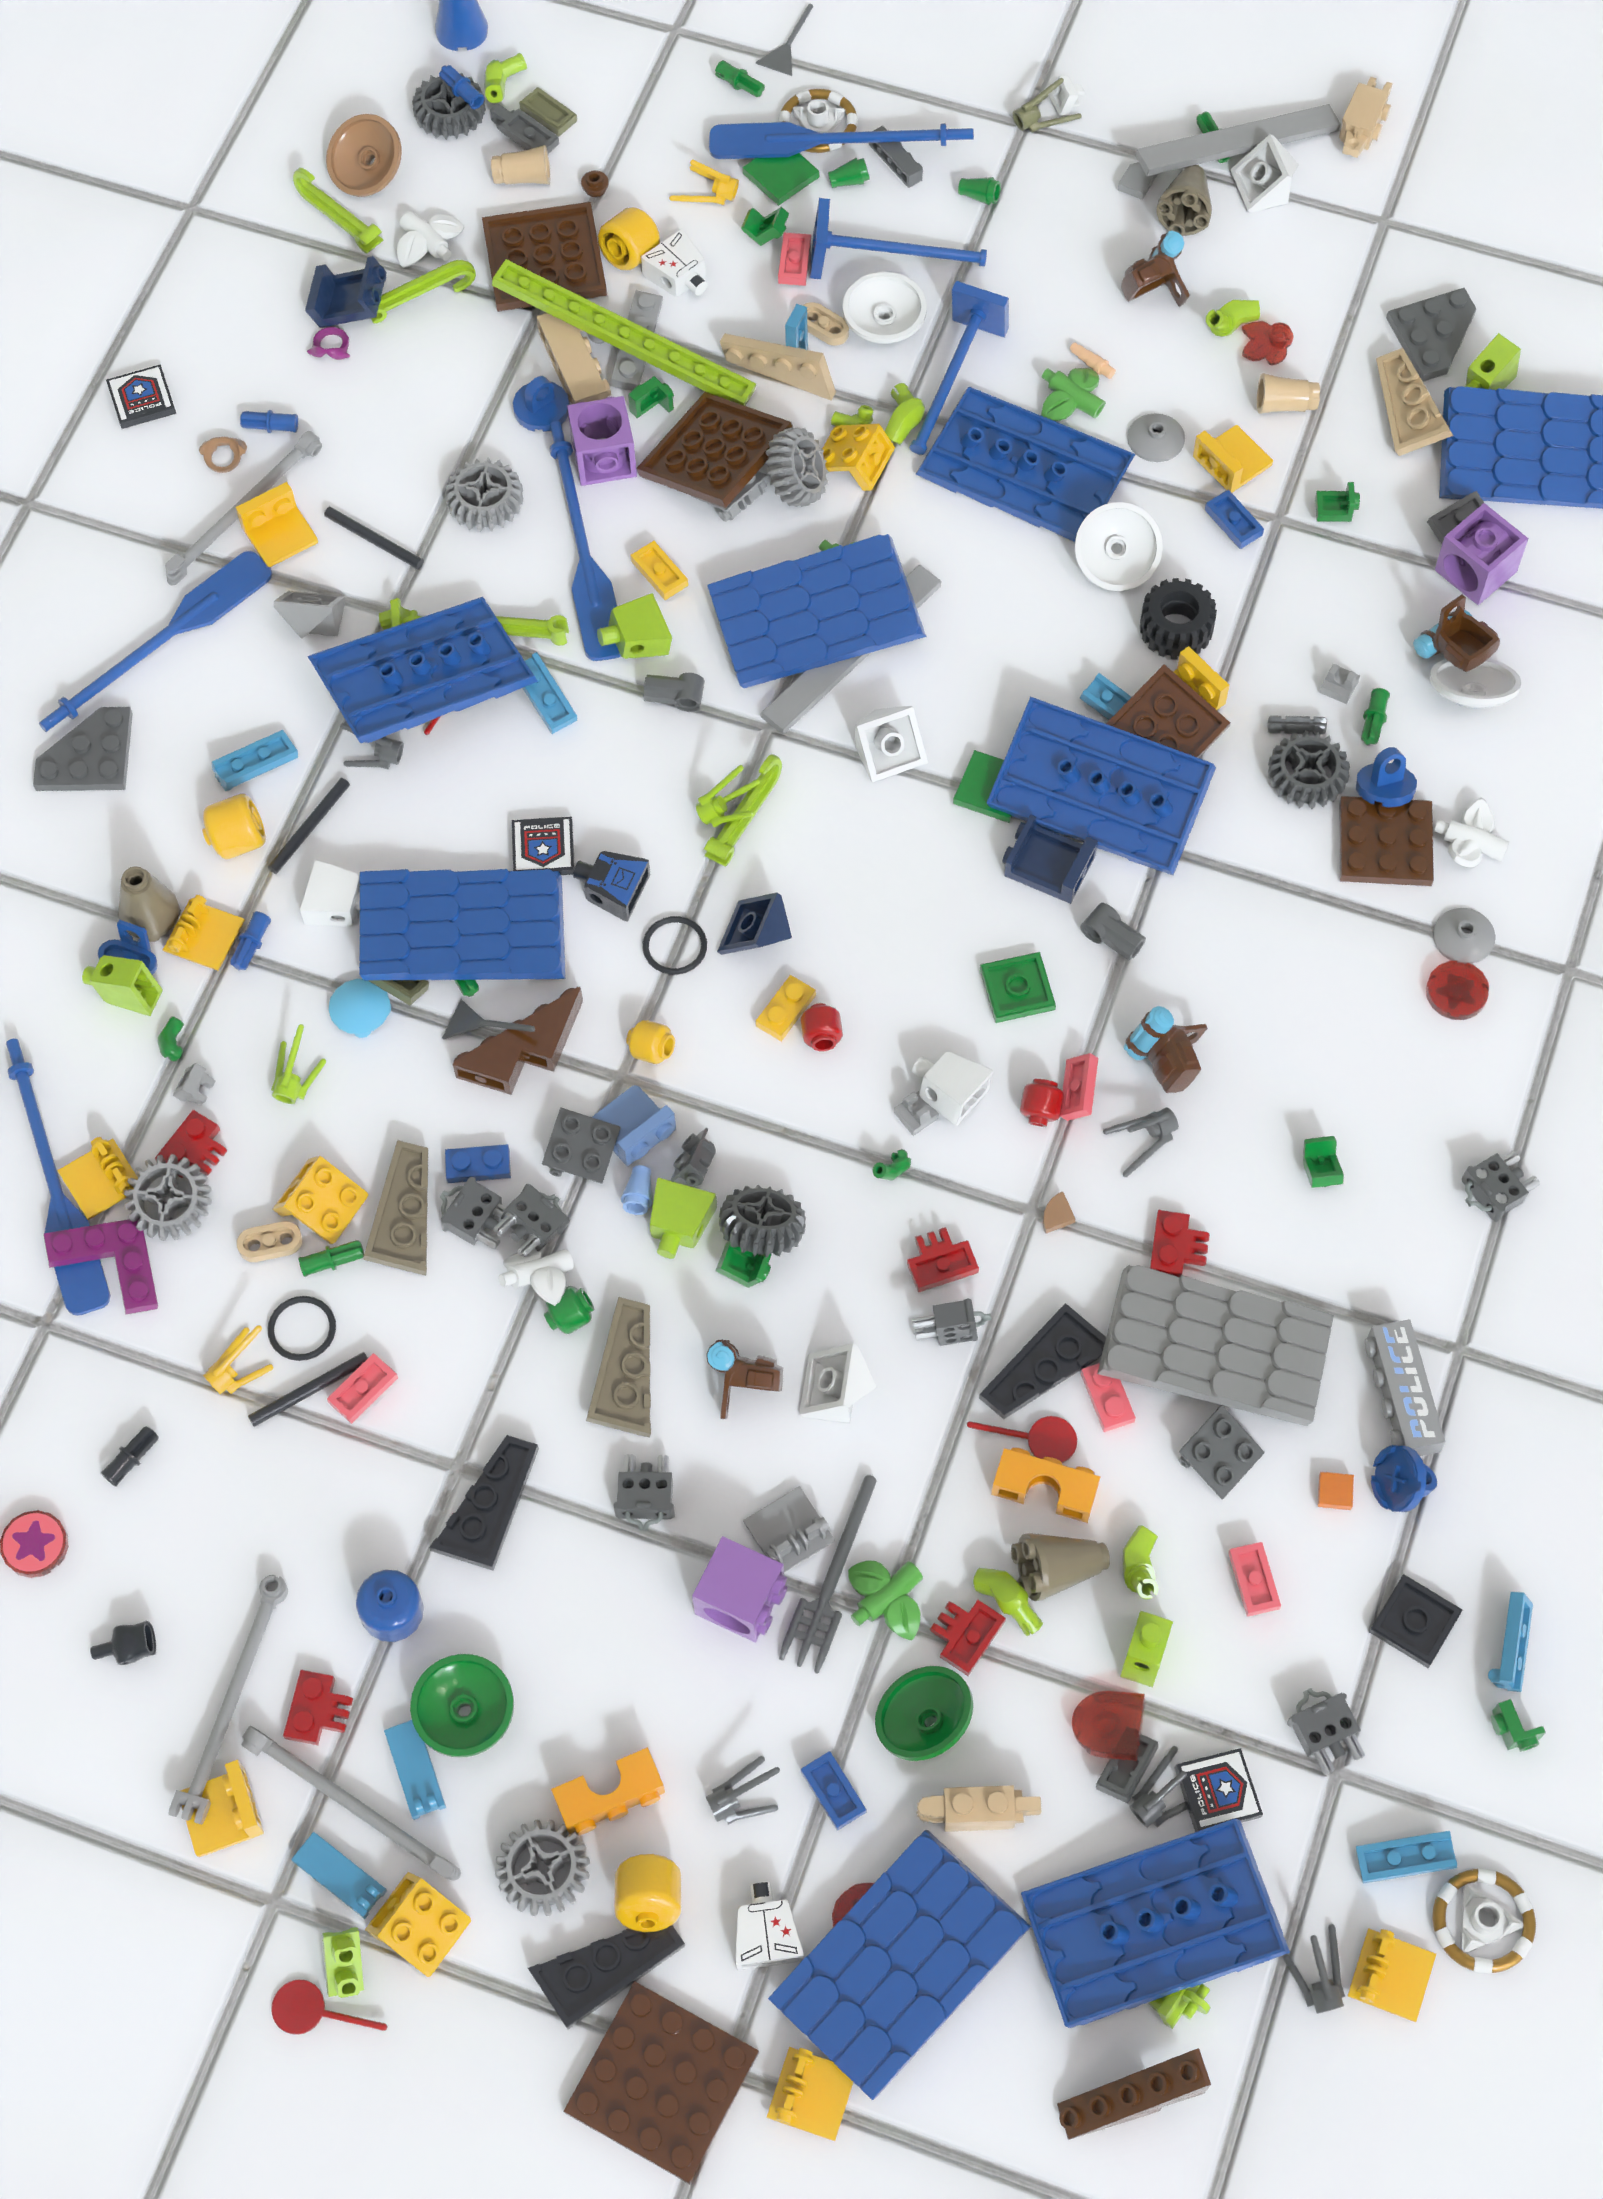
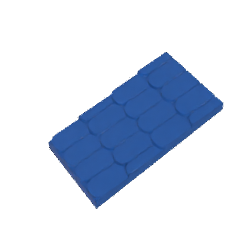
M1463 386L1449 387L1444 390L1443 418L1453 436L1442 440L1439 498L1461 500L1477 491L1483 501L1603 509V395L1591 394L1587 396L1557 392L1540 393L1500 388L1492 390Z
M968 387L926 455L916 475L954 493L959 492L986 506L996 507L1038 528L1040 526L1075 542L1078 529L1084 519L1095 509L1108 504L1135 454Z
M889 534L876 535L846 546L839 545L794 561L787 560L754 572L750 570L707 585L739 685L742 688H748L927 637L893 539Z
M483 597L308 656L360 743L373 742L404 728L409 730L452 711L464 710L493 697L497 699L538 682Z
M1030 696L987 804L993 809L1005 812L1012 817L1024 821L1028 820L1030 814L1036 816V825L1082 842L1085 841L1086 837H1090L1098 841V849L1174 876L1178 861L1181 858L1216 767L1211 762Z
M408 869L360 872L359 975L363 980L566 979L562 876L559 871L549 869L524 871L496 869L458 872L452 870L410 872Z
M1236 1818L1021 1892L1064 2025L1068 2028L1085 2025L1125 2009L1130 2010L1188 1987L1192 1988L1235 1971L1240 1972L1290 1953L1242 1823Z
M924 1830L842 1920L831 1929L812 1952L801 1961L768 1999L833 2061L843 2073L859 2086L871 2100H874L1032 1926L929 1830Z

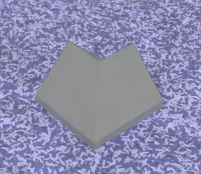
M287 591L274 601V608L301 639L308 634L338 636L345 606V596Z

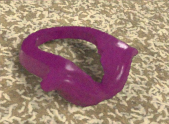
M327 327L321 329L315 334L312 348L307 350V353L319 358L325 354L336 360L349 358L350 354L347 353L349 337L340 328ZM328 335H337L343 340L340 348L324 349L320 344L322 339Z

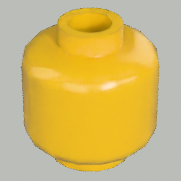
M649 1020L638 1022L634 1028L629 1030L626 1038L630 1054L635 1059L652 1064H660L665 1059H668L675 1047V1038L670 1028L664 1024Z

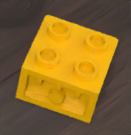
M880 424L835 426L822 448L824 450V460L827 461L825 467L828 472L849 471L863 491H872L895 446Z
M1234 425L1217 438L1212 437L1205 430L1196 436L1193 457L1226 490L1229 489L1231 493L1273 464V459L1238 425Z
M287 482L235 507L241 528L267 567H272L318 543L315 533L297 508L293 491Z
M1189 646L1181 651L1177 669L1173 672L1216 710L1220 709L1226 704L1229 684Z
M317 1156L307 1160L272 1210L281 1217L293 1215L329 1244H334L367 1199L368 1193L323 1157Z
M238 1759L225 1764L227 1774L207 1781L201 1797L209 1799L211 1805L204 1823L201 1825L194 1822L198 1810L196 1808L189 1821L186 1820L197 1857L208 1855L264 1834L245 1768ZM190 1787L180 1791L188 1793Z
M407 1872L365 1928V1931L388 1945L422 1974L430 1977L470 1924L471 1918L421 1877Z

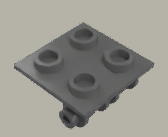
M560 1107L542 1165L548 1166L550 1168L549 1173L560 1177L562 1172H566L602 1184L621 1127Z
M1220 1405L1179 1450L1181 1457L1178 1461L1185 1468L1192 1466L1221 1499H1224L1265 1452L1225 1407Z

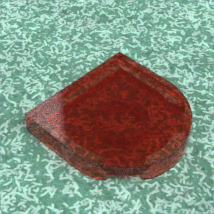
M1100 1691L1084 1698L1077 1705L1072 1716V1729L1077 1742L1089 1754L1096 1757L1137 1761L1146 1701L1145 1694Z

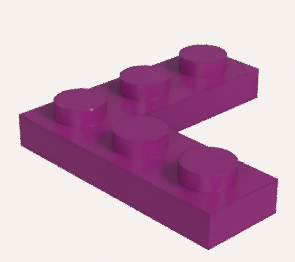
M127 1219L44 1233L49 1268L115 1257L125 1315L158 1309L144 1231H139L136 1228L139 1219L134 1222Z

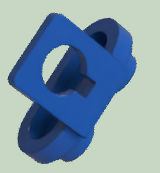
M119 920L117 928L120 940L114 939L104 942L98 949L99 960L104 955L143 961L153 975L157 970L158 964L156 956L151 952L147 930ZM126 930L134 932L140 939L138 941L133 940V937Z

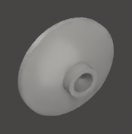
M1154 413L1141 416L1132 423L1128 431V444L1131 450L1138 457L1150 462H1164L1173 459L1181 452L1185 442V434L1181 425L1172 417L1164 414Z
M1456 908L1447 911L1437 920L1433 931L1434 943L1439 952L1447 959L1460 964H1473L1482 961L1491 953L1496 940L1495 930L1491 922L1480 912L1468 908ZM1461 929H1467L1471 933L1466 934Z

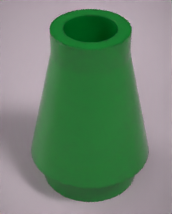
M854 158L837 169L828 172L832 189L842 186L863 185L864 181L870 180L864 158L858 160Z
M994 177L961 178L959 182V195L967 196L986 205L996 204L1000 197L1001 183L996 181Z

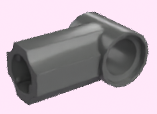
M683 673L679 678L647 674L644 682L643 698L647 702L674 704L675 707L682 711L695 712L701 706L705 680L695 673Z
M1100 903L1080 926L1082 933L1089 940L1097 944L1105 943L1127 960H1131L1139 953L1146 940V937L1121 921L1118 912L1106 903Z

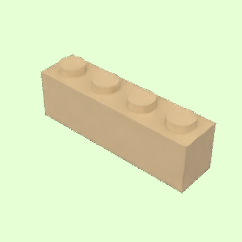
M548 313L536 316L539 336L562 387L568 395L570 404L602 400L611 396L608 381L601 379L600 364L597 358L592 359L590 355L592 353L590 342L587 336L582 337L580 333L582 330Z

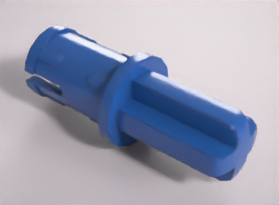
M444 65L441 68L439 77L452 88V93L455 96H460L474 110L483 104L484 95L471 85L468 77L461 76L451 65Z
M268 410L267 413L244 411L240 416V425L242 428L267 430L268 433H272V430L296 433L298 430L297 414L273 413L272 410Z
M258 911L253 912L245 932L239 935L240 942L230 960V964L235 969L246 970L256 949L261 948V939L271 923V918L266 914Z

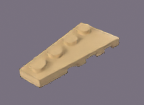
M724 333L720 340L726 361L831 401L836 394L824 353Z
M1400 348L1376 358L1394 448L1398 456L1453 436L1405 350Z

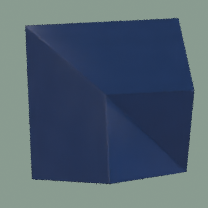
M777 892L739 900L717 952L721 955L791 939L792 935L782 895Z

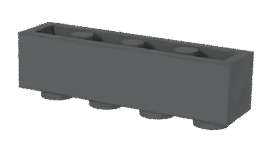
M882 125L881 127L875 129L874 131H887V130H886V128ZM900 142L869 143V146L908 188L922 181L923 167L913 159L911 153L907 152Z

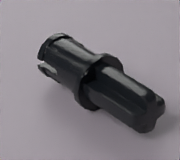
M143 1427L125 1448L122 1446L119 1448L120 1453L100 1474L113 1486L117 1487L135 1465L139 1466L141 1464L139 1460L157 1442L159 1436L151 1428Z

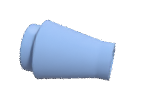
M638 1165L633 1167L630 1179L621 1196L623 1209L630 1214H645L648 1208L652 1206L651 1170L646 1166Z

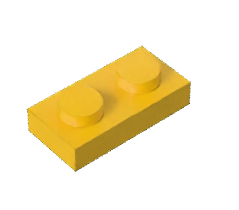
M655 541L650 542L630 555L634 566L664 600L689 586L687 577Z
M790 975L756 1019V1027L782 1042L815 998L816 990Z

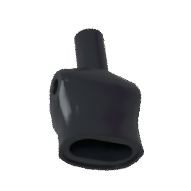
M146 1620L135 1625H119L114 1627L110 1642L90 1648L91 1657L97 1660L114 1655L119 1665L135 1663L144 1657L155 1655L156 1638L152 1624Z

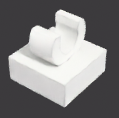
M1059 76L1058 79L1063 78L1064 82L1053 90L1049 97L1059 116H1068L1073 107L1079 106L1080 103L1077 98L1079 95H1084L1085 91L1080 84H1073L1069 76Z

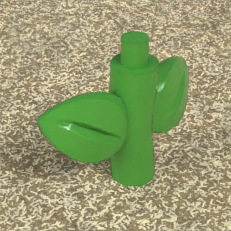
M1047 368L1042 375V378L1049 382L1048 388L1054 392L1046 398L1041 416L1056 422L1071 416L1076 408L1093 418L1098 417L1102 412L1106 401L1090 393L1099 385V375L1094 370L1074 368L1067 377L1061 371L1055 373Z
M868 1560L853 1565L848 1570L850 1583L856 1592L865 1597L857 1603L859 1609L851 1615L853 1622L860 1626L867 1619L873 1622L883 1614L885 1623L894 1633L912 1641L917 1635L920 1626L921 1613L916 1601L908 1596V1594L923 1580L919 1569L912 1562L907 1561L891 1577L883 1564L877 1561Z

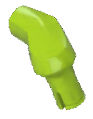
M521 53L501 62L493 60L486 66L484 89L485 96L490 103H498L504 99L507 77L527 69L526 61Z
M1232 300L1219 310L1209 311L1206 315V323L1216 336H1229L1241 324L1259 320V300Z
M899 383L894 386L899 394L894 389L891 390V396L899 406L894 410L885 429L889 439L898 445H901L909 432L920 423L925 412L922 400L914 398L905 383Z
M1139 1525L1123 1548V1575L1127 1588L1132 1592L1138 1593L1142 1599L1148 1600L1153 1598L1150 1593L1151 1591L1157 1595L1159 1590L1149 1557L1158 1536L1143 1525Z
M979 1568L976 1571L973 1580L975 1590L978 1593L994 1597L1002 1613L1011 1615L1026 1636H1029L1030 1633H1036L1042 1627V1620L1028 1603L1027 1591L1008 1572L987 1568Z

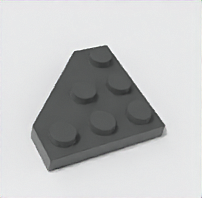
M1464 287L1388 311L1386 319L1423 382L1448 373L1466 331L1474 318L1476 307Z
M100 707L40 755L35 763L33 782L35 790H125L133 715L131 707Z

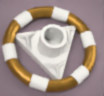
M810 89L795 94L784 104L779 114V122H790V114L793 111L801 127L819 133H831L846 113L847 122L844 132H855L857 129L858 116L854 106L845 96L827 89ZM812 100L807 107L798 106ZM824 100H828L842 108H829ZM820 144L805 151L811 153L830 152L845 144Z
M1477 1868L1466 1870L1453 1876L1445 1882L1437 1894L1433 1907L1434 1931L1442 1949L1456 1963L1474 1972L1491 1974L1508 1970L1523 1960L1533 1945L1536 1932V1918L1534 1908L1526 1892L1514 1880L1495 1870ZM1470 1883L1494 1884L1506 1890L1513 1897L1522 1915L1523 1922L1471 1886ZM1463 1887L1461 1948H1459L1446 1926V1909L1458 1889ZM1523 1928L1522 1935L1511 1952L1501 1958L1492 1960L1472 1957L1466 1954Z

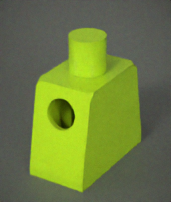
M1498 333L1469 366L1465 387L1492 390L1507 387L1517 377L1521 349Z
M653 593L614 607L611 610L609 626L597 630L600 645L605 646L616 643L621 657L625 659L669 655L672 635Z
M104 955L100 957L96 967L87 966L82 974L83 983L92 985L106 1003L147 1016H151L163 991L143 961Z
M662 1178L657 1179L650 1219V1232L652 1237L660 1239L657 1253L660 1256L674 1259L679 1245L688 1248H694L716 1211L717 1198L715 1193Z
M1140 1611L1120 1675L1121 1678L1153 1688L1173 1621ZM1135 1663H1143L1147 1665L1149 1668H1141L1137 1666Z

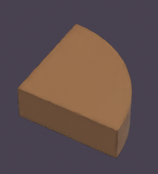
M1063 1191L1055 1195L1045 1208L1043 1216L1045 1234L1075 1223L1076 1218Z

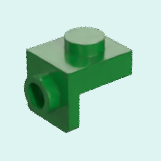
M780 207L764 217L757 210L751 208L747 212L741 229L758 245L762 246L773 238L778 239L783 235L786 230L785 223L789 213Z
M653 376L642 385L636 386L628 394L630 412L636 418H639L659 403L669 413L674 410V393L668 384H662Z
M1354 482L1347 483L1346 491H1316L1317 522L1352 521L1354 510H1359L1360 494L1355 492Z
M1335 1136L1304 1140L1303 1165L1311 1188L1343 1184L1344 1174L1336 1155L1337 1141Z
M729 1241L724 1247L715 1271L749 1288L763 1282L767 1278L771 1269V1265L768 1263L772 1254H769L766 1258L763 1254H756L754 1256L753 1252L749 1251L741 1253V1248L731 1247Z
M1511 1699L1498 1703L1492 1710V1726L1498 1736L1502 1735L1507 1750L1518 1747L1520 1752L1537 1747L1539 1745L1538 1740L1546 1733L1543 1726L1524 1731Z

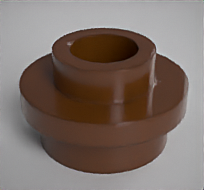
M589 171L581 179L582 189L591 197L602 196L609 185L607 175L601 171Z

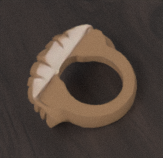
M215 437L202 443L199 452L203 455L206 465L211 470L218 473H226L238 466L242 454L246 453L247 445L244 441L237 438ZM218 446H230L234 453V459L230 465L218 467L213 464L212 455Z

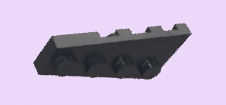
M1065 1303L979 1394V1399L1001 1418L1005 1419L1102 1356L1106 1336Z
M506 1435L484 1467L483 1473L475 1485H472L466 1493L464 1501L446 1522L444 1530L430 1545V1551L494 1571L538 1453V1444Z
M673 1925L656 1932H640L626 1929L622 1933L607 1939H600L579 1950L557 1956L556 1959L531 1966L528 1970L568 2030L632 1985L634 1981L636 1982L684 1948L685 1943Z

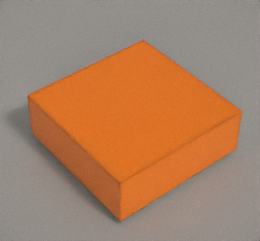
M1320 1472L1318 1507L1351 1510L1353 1507L1354 1475Z

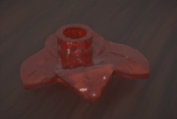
M1264 321L1245 324L1241 330L1250 341L1244 347L1242 356L1252 361H1260L1265 358L1271 366L1283 362L1287 356V348L1291 346L1294 338L1291 328L1281 322L1273 325Z

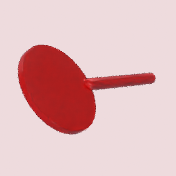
M1047 1416L1039 1419L1033 1424L1029 1433L971 1421L967 1422L968 1428L1028 1439V1445L1032 1454L1040 1459L1051 1457L1064 1463L1072 1457L1077 1448V1435L1074 1428L1069 1422L1056 1416Z
M293 1980L286 1983L277 1991L272 2002L274 2022L281 2030L293 2035L311 2031L317 2026L322 2017L382 2031L388 2028L385 2023L324 2010L325 2002L322 1992L315 1984L307 1980Z

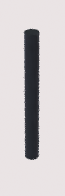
M330 506L325 510L324 516L412 567L416 569L422 567L424 563L422 558Z
M340 778L275 856L267 866L271 872L277 874L348 789L350 783L346 779Z
M362 1352L248 1415L253 1427L355 1372L368 1357L365 1352Z

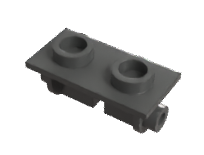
M705 1128L697 1136L694 1133L685 1140L681 1147L684 1152L673 1164L676 1169L671 1178L672 1182L680 1176L691 1187L702 1184L708 1171L707 1168L710 1166L716 1153L714 1144L705 1138L708 1128Z

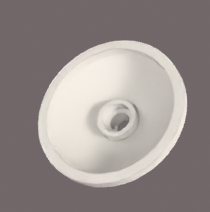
M877 272L861 277L848 288L843 299V316L848 327L859 337L876 343H893L910 337L922 326L927 313V301L922 289L910 278L892 272Z
M1109 503L1095 509L1081 523L1075 538V556L1082 573L1093 584L1110 591H1126L1143 584L1156 571L1162 556L1163 542L1158 525L1145 510L1130 503ZM1117 543L1121 546L1119 554L1112 552V544Z
M1444 659L1432 667L1430 682L1439 694L1458 705L1469 708H1487L1504 704L1517 696L1521 688L1519 674L1511 667L1492 659H1487L1483 664L1468 672L1458 669L1451 662Z

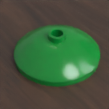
M473 1654L451 1655L432 1664L418 1679L411 1696V1718L419 1737L434 1751L458 1758L475 1756L493 1747L509 1728L514 1712L512 1688L502 1670L486 1658ZM464 1706L471 1708V1712L467 1716L459 1715V1710Z
M926 1666L904 1674L886 1690L877 1707L875 1728L880 1742L894 1756L909 1761L927 1760L944 1753L959 1741L970 1724L973 1714L971 1690L958 1673L946 1667Z

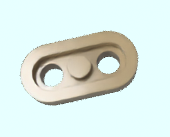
M810 302L803 305L807 307V327L810 334L833 346L841 345L847 341L849 327L844 318L819 303Z
M283 1221L244 1230L237 1239V1249L241 1257L246 1261L259 1262L296 1253L302 1245L303 1238L297 1225L289 1221ZM284 1238H292L289 1244L281 1243ZM253 1244L260 1245L256 1251H251L250 1247Z

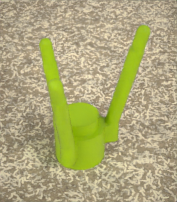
M739 765L707 794L698 798L699 803L696 804V811L699 818L706 825L712 823L713 827H717L722 823L754 816V811L724 816V813L728 810L726 803L759 785L760 780L756 779L723 798L720 795L715 796L744 769L742 765Z
M303 1024L298 1025L285 1072H283L287 1044L285 1041L280 1043L275 1080L271 1091H273V1098L287 1104H295L297 1098L304 1100L308 1088L326 1064V1060L321 1059L302 1086L300 1084L301 1078L292 1073L304 1030Z

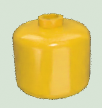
M630 207L625 208L600 227L598 244L604 257L614 267L620 270H632L642 263L641 257L660 244V235L655 222L646 212Z
M244 793L211 804L204 809L203 821L205 828L202 829L203 836L209 846L212 845L217 854L222 858L231 859L258 849L265 844L266 834L261 817L248 795Z
M640 1854L629 1857L619 1865L615 1872L614 1908L616 1918L621 1924L635 1931L656 1932L668 1928L677 1921L681 1914V1872L672 1860L656 1854Z

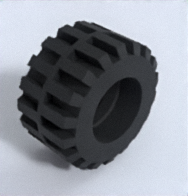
M1173 578L1172 582H1168L1166 579L1161 581L1160 587L1154 585L1150 593L1146 594L1142 606L1140 633H1142L1144 643H1149L1148 648L1151 651L1158 650L1159 656L1165 657V655H1170L1171 659L1177 660L1180 652L1188 646L1197 654L1201 652V648L1205 649L1208 646L1209 640H1211L1217 610L1215 609V600L1211 599V593L1208 590H1202L1203 585L1199 583L1194 585L1191 583L1192 580L1186 578L1185 582L1179 581V578ZM1179 614L1191 621L1178 624L1169 621L1165 616Z

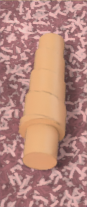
M1076 342L1071 345L1070 351L1097 374H1103L1108 379L1114 376L1116 370L1109 365V361L1078 345Z

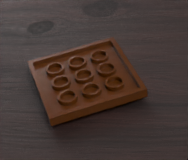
M591 202L482 217L492 279L507 259L585 299L607 296ZM493 286L497 312L533 307Z
M704 392L636 469L642 478L726 508L769 459L766 450L770 449L769 441L773 440V436L784 431V429L792 428L793 425L785 419Z
M634 1981L563 2112L690 2185L751 2070L759 2050Z

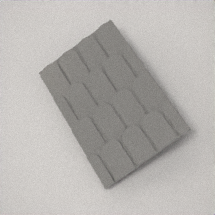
M1128 1265L1122 1272L1097 1374L1308 1426L1314 1420L1321 1384L1320 1380L1322 1379L1334 1315L1289 1301L1279 1302L1242 1290L1236 1292L1183 1275L1177 1277L1140 1265Z

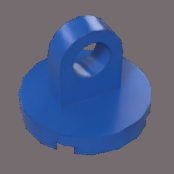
M544 376L534 378L530 383L522 386L515 394L513 400L514 416L518 423L527 430L535 431V429H542L543 432L551 431L550 424L552 422L560 421L562 425L568 417L567 405H569L567 393L561 386L550 382Z
M1388 747L1376 756L1373 764L1363 767L1358 772L1355 789L1360 797L1371 804L1377 801L1382 802V806L1397 807L1413 799L1416 793L1417 779L1412 772L1405 768L1406 758L1397 748Z
M1390 1445L1382 1449L1375 1458L1373 1467H1376L1375 1475H1371V1486L1376 1500L1385 1509H1389L1392 1512H1408L1414 1509L1423 1497L1427 1496L1437 1487V1478L1434 1472L1423 1463L1417 1451L1409 1446Z

